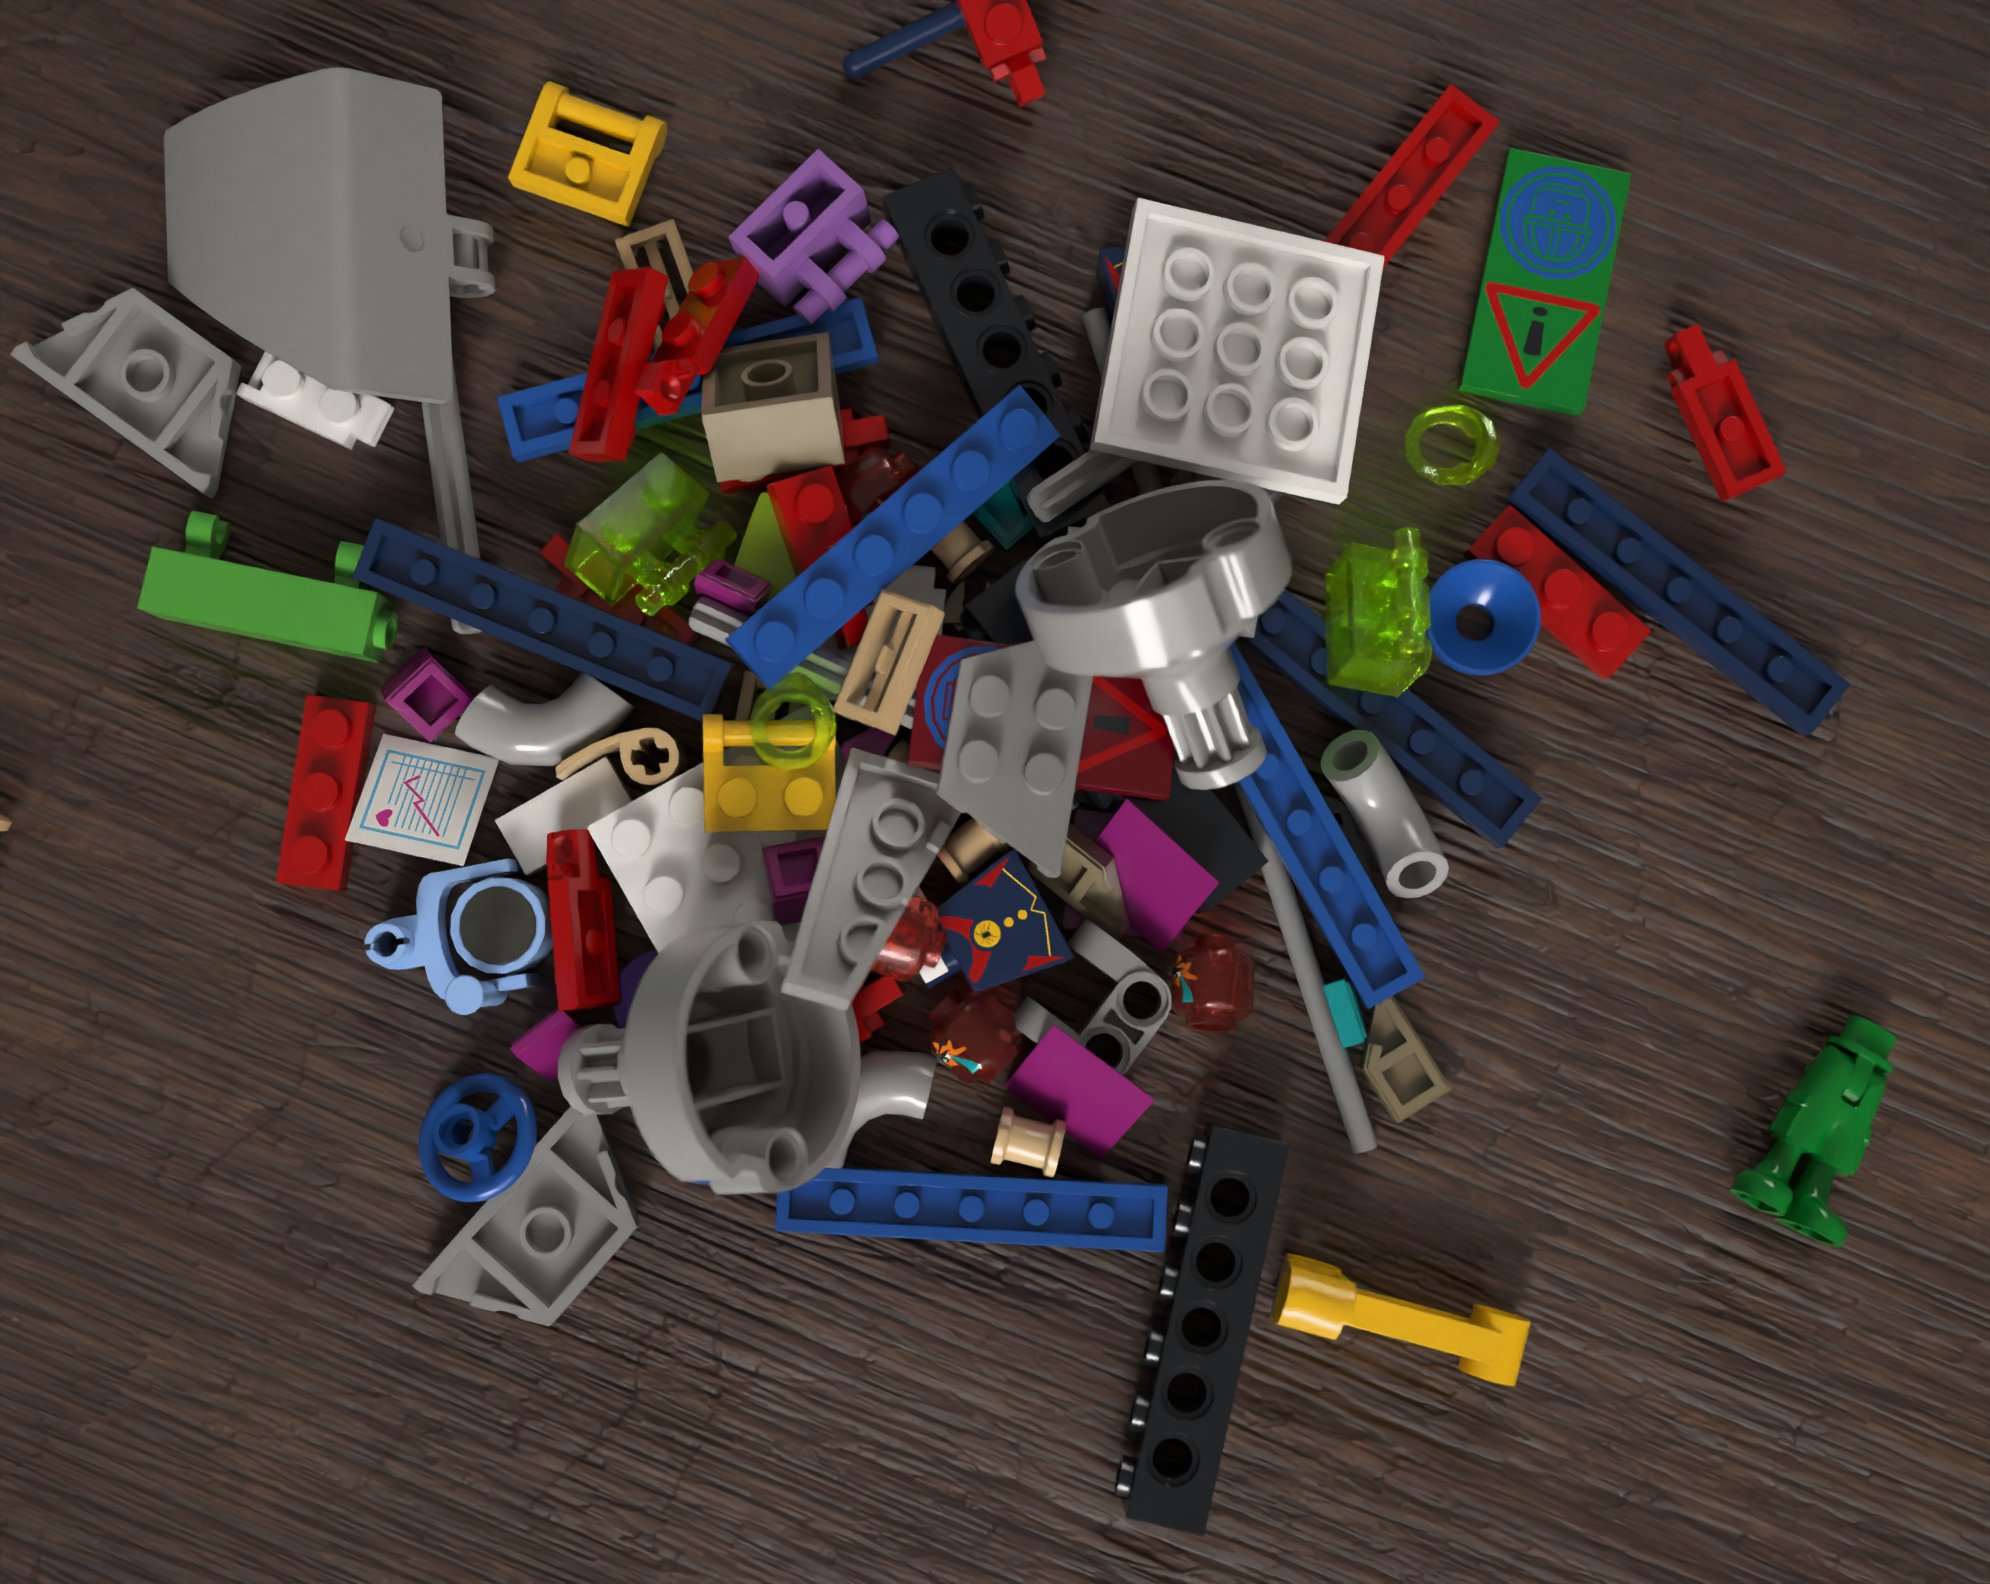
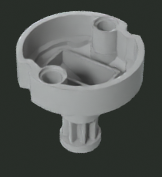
M1208 480L1152 491L1120 502L1088 517L1085 526L1072 534L1049 541L1031 557L1019 573L1015 592L1042 659L1056 670L1071 674L1141 678L1153 710L1163 715L1176 750L1173 759L1174 765L1183 785L1190 789L1199 790L1221 788L1250 775L1264 762L1267 751L1259 729L1249 723L1237 689L1241 678L1229 646L1255 619V615L1264 612L1279 597L1287 586L1292 573L1291 558L1271 499L1262 488L1237 480Z
M754 921L694 930L670 943L648 967L634 995L626 1028H617L612 1024L584 1025L569 1035L562 1045L558 1058V1081L563 1096L572 1108L585 1115L613 1114L623 1107L631 1106L639 1130L652 1153L672 1175L682 1182L709 1181L712 1190L716 1194L770 1193L791 1190L805 1184L827 1166L841 1146L854 1115L860 1085L861 1054L858 1027L852 1003L848 1010L845 1011L781 992L796 940L786 941L783 929L777 922Z

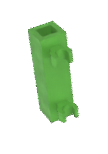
M192 510L186 526L187 545L185 553L152 546L137 609L158 618L379 664L382 662L384 649H391L395 642L398 630V615L393 612L395 603L378 592L367 590L368 584L352 578L364 545L340 542L335 560L334 583L220 560V556L229 540L231 524L219 521L217 515Z

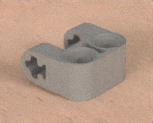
M1084 919L1068 940L1067 945L1115 982L1078 1033L1028 996L1008 1022L1037 1044L1053 1024L1084 1047L1094 1035L1100 1033L1110 1034L1117 1040L1120 1048L1118 1060L1112 1068L1123 1075L1128 1071L1167 1018L1171 1009L1172 996L1168 985L1140 958L1098 926ZM1138 981L1150 984L1157 994V1006L1154 1012L1142 1019L1130 1016L1123 1005V995L1126 989L1132 983Z

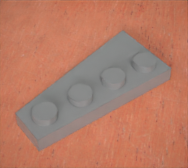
M851 747L782 986V993L845 1011L848 1010L961 814L959 810L936 794L939 773L920 767L907 766L906 763Z

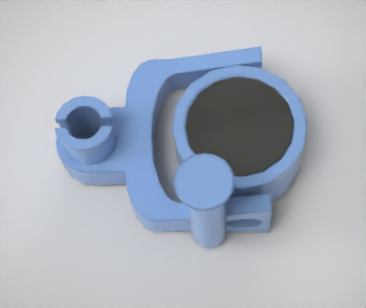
M503 859L429 873L423 877L418 886L416 897L417 914L393 918L374 926L368 931L365 938V944H371V950H366V954L373 962L388 969L401 970L425 966L427 978L433 991L441 999H445L447 1006L459 1015L471 1014L479 1007L497 1006L506 1000L508 991L541 986L539 973H519L536 967L550 954L553 947L552 927L549 916V897L539 887L520 879L504 878V876L523 873L519 862L514 859ZM483 880L473 884L459 897L451 914L450 934L456 951L470 966L485 973H505L506 977L478 981L469 975H460L457 971L447 939L446 907L450 891L458 883ZM394 936L404 941V944L398 945L395 952H393L391 947V941Z

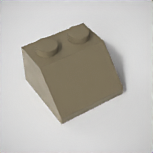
M829 332L722 348L710 373L703 374L701 409L702 421L717 482L729 480L752 482L770 474L797 470L810 472L830 465L845 464L843 426Z

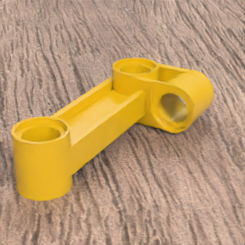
M1285 1253L1269 1316L1270 1319L1275 1321V1324L1332 1340L1337 1339L1345 1324L1459 1355L1458 1369L1462 1372L1502 1385H1516L1531 1324L1530 1320L1479 1304H1473L1471 1316L1467 1318L1357 1288L1355 1282L1350 1281L1341 1273L1342 1269L1312 1258Z

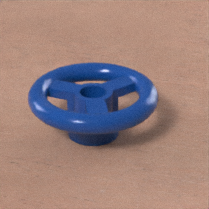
M473 1074L461 1078L445 1088L429 1107L419 1134L418 1150L420 1163L429 1182L443 1195L462 1202L488 1200L510 1188L523 1174L534 1152L537 1138V1121L532 1103L516 1083L496 1074ZM476 1093H492L499 1096L497 1101L486 1112L458 1103L462 1099ZM515 1115L517 1139L514 1150L506 1164L495 1174L491 1150L496 1144L497 1132ZM474 1128L473 1135L468 1142L469 1134L471 1130ZM439 1151L470 1162L473 1183L463 1182L452 1177L444 1168Z

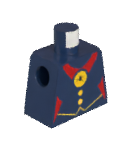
M1015 849L1003 855L932 912L944 937L911 954L928 988L963 970L975 993L1061 964L1074 957Z

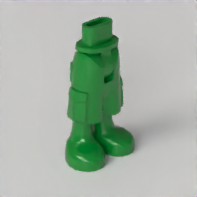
M1851 1014L1840 1037L1829 1036L1825 1047L1811 1064L1807 1065L1804 1069V1074L1799 1080L1796 1089H1792L1783 1099L1782 1105L1767 1129L1770 1132L1769 1138L1775 1142L1770 1151L1753 1170L1745 1169L1735 1176L1730 1192L1754 1209L1775 1215L1774 1220L1821 1243L1841 1248L1848 1235V1228L1843 1219L1829 1207L1831 1188L1836 1175L1845 1177L1855 1174L1863 1159L1865 1149L1870 1144L1872 1135L1870 1128L1886 1087L1887 1076L1885 1075H1890L1894 1068L1887 1059L1897 1037L1871 1021ZM1802 1153H1804L1808 1163L1791 1190L1789 1187L1791 1174Z

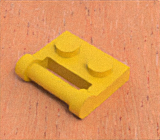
M548 81L540 93L508 179L513 187L629 227L655 158L660 155L667 136V123L651 116H646L644 120H640L569 95L567 87ZM564 119L633 144L630 155L564 133L555 128Z
M814 713L813 720L723 721V714H703L704 833L827 831L836 801V729L834 713ZM814 746V765L724 766L723 747Z

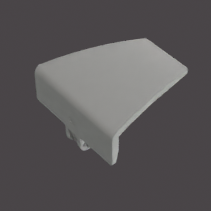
M326 68L274 82L230 97L185 118L166 130L164 133L169 284L203 311L238 335L333 390L434 404H444L452 400L454 392L450 296L459 298L485 297L496 291L495 276L489 272L488 246H491L494 242L493 227L482 221L446 214L443 113L440 91L355 69Z

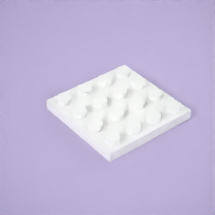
M1137 198L1131 214L1090 450L1225 480L1248 482L1258 487L1339 505L1347 498L1385 256Z
M813 701L780 720H813L814 713H820ZM837 741L835 742L836 797L846 766V761L839 750L840 746ZM814 746L730 747L723 751V765H814ZM703 762L587 826L658 954L674 940L694 930L754 921L775 922L762 847L826 836L827 832L704 833ZM919 887L900 918H912L907 924L914 928L910 932L913 939L938 925L932 915L933 911ZM801 922L780 925L786 941L796 940ZM907 924L906 926L896 925L893 931H903L909 927H907ZM903 939L902 944L904 945L912 939ZM885 944L884 947L897 949L901 946H891ZM882 949L883 952L890 953V951Z

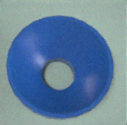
M1476 559L1462 562L1450 568L1436 580L1427 595L1423 607L1422 625L1425 639L1432 652L1441 662L1453 670L1468 675L1487 676L1501 673L1517 665L1528 655L1539 634L1541 610L1538 597L1531 584L1521 573L1501 562ZM1476 606L1488 614L1491 628L1484 640L1470 641L1459 634L1456 628V617L1461 608Z

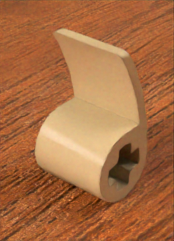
M642 728L619 733L587 746L561 762L556 767V776L564 781L600 759L620 753L624 771L630 778L654 790L686 772L688 758L684 747L670 734L658 728ZM653 745L669 754L668 763H659L661 772L655 775L652 770L641 765L642 756H651L649 747Z

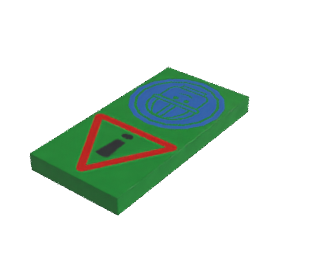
M1509 148L1504 157L1457 391L1579 417L1584 412L1632 173Z

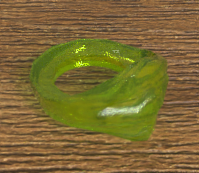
M1465 405L1431 407L1415 417L1405 434L1406 458L1416 473L1434 483L1452 486L1466 485L1478 479L1496 463L1500 450L1499 436L1492 421L1477 409ZM1436 424H1451L1462 428L1467 436L1475 439L1476 452L1470 463H1460L1453 468H1439L1429 464L1422 457L1419 450V440L1422 434L1429 427Z
M795 672L788 674L771 689L765 690L758 696L752 710L749 725L753 748L764 762L782 770L807 768L823 757L837 730L836 714L832 711L833 707L827 695L807 675ZM781 702L811 705L812 714L817 719V731L813 740L800 750L783 751L774 747L766 737L765 726L772 712L779 708Z

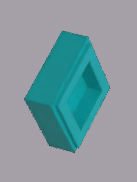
M1009 481L972 513L973 517L1006 553L1030 533V529L1034 527L1028 515L1025 518L1023 517L1008 485Z
M1347 976L1326 981L1323 984V989L1342 1048L1365 1042L1368 1031L1349 978L1347 979Z

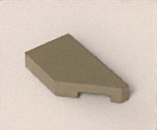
M1069 823L1061 874L1057 878L1047 877L1037 870L1038 865L1032 861L1028 863L1026 870L1090 922L1118 941L1130 924L1114 857Z
M1391 996L1373 1006L1360 1069L1392 1120L1399 1123L1452 1090L1395 998Z

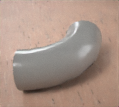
M583 672L580 673L572 686L559 698L543 704L524 703L509 696L495 685H490L480 692L467 707L456 726L455 735L470 747L509 765L554 766L587 746L606 739L625 721L634 709V706L598 680Z
M1352 730L1337 737L1323 753L1321 770L1361 831L1389 891L1395 896L1406 899L1418 898L1433 892L1447 878L1449 866L1429 822L1398 768L1372 732Z
M875 1050L861 1055L860 1085L854 1115L841 1146L826 1167H844L847 1151L855 1133L871 1119L885 1114L905 1115L922 1120L931 1090L937 1057L920 1052Z

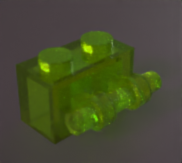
M661 452L577 524L563 565L611 606L639 583L644 589L635 597L636 604L642 612L653 616L665 604L669 606L675 605L689 592V582L713 560L718 558L723 560L726 556L725 549L736 540L737 535L734 528L723 520L718 521L708 531L695 528L710 493ZM674 550L681 554L672 564L661 563Z
M1404 527L1395 531L1394 550L1351 542L1325 573L1327 683L1329 685L1399 697L1419 676H1422L1427 671L1432 656L1431 641L1426 638V630L1431 625L1429 587L1426 583H1423V579L1427 577L1429 569L1428 554L1421 548L1420 531L1418 529Z

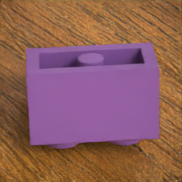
M817 149L729 236V240L736 257H746L757 270L760 276L757 283L784 308L805 287L809 290L793 308L804 322L812 325L826 310L833 313L846 300L844 292L866 271L874 273L886 261L884 253L899 239V234L884 219H881L867 234L863 231L872 222L863 188L822 151ZM846 248L849 252L826 274L823 269Z

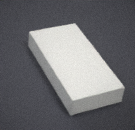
M604 757L501 816L495 822L525 875L532 876L548 867L546 865L548 833L569 829H587L588 825L634 800L608 757Z

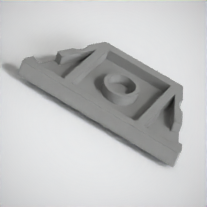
M131 288L105 301L103 307L95 312H83L61 324L64 331L34 346L24 342L16 346L10 353L11 356L211 499L217 493L241 365L136 289Z
M1033 640L961 660L958 667L936 794L961 813H968L978 820L982 828L1001 843L1007 842L1038 865L1037 870L1045 876L1057 878L1061 874L1093 675L1066 673L1049 666L1042 659Z
M570 1106L535 1146L531 1160L519 1179L503 1193L488 1199L412 1286L424 1294L432 1295L438 1293L470 1302V1306L492 1312L506 1311L516 1314L519 1319L550 1327L555 1323L641 1224L599 1115H585Z

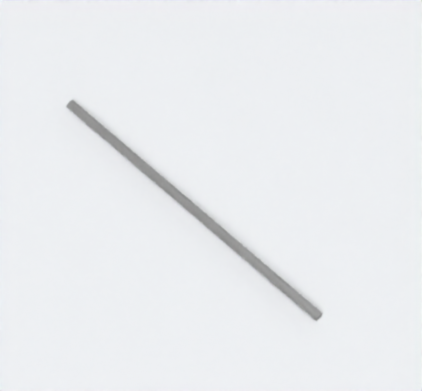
M1097 308L1083 314L1082 320L1102 378L1111 325L1105 308ZM1138 461L1131 466L1139 495L1163 489L1156 464ZM1235 782L1233 784L1251 840L1269 861L1261 868L1353 1153L1358 1154L1377 1148L1378 1144L1347 1049L1342 1048L1323 989L1325 981L1291 877L1240 786Z

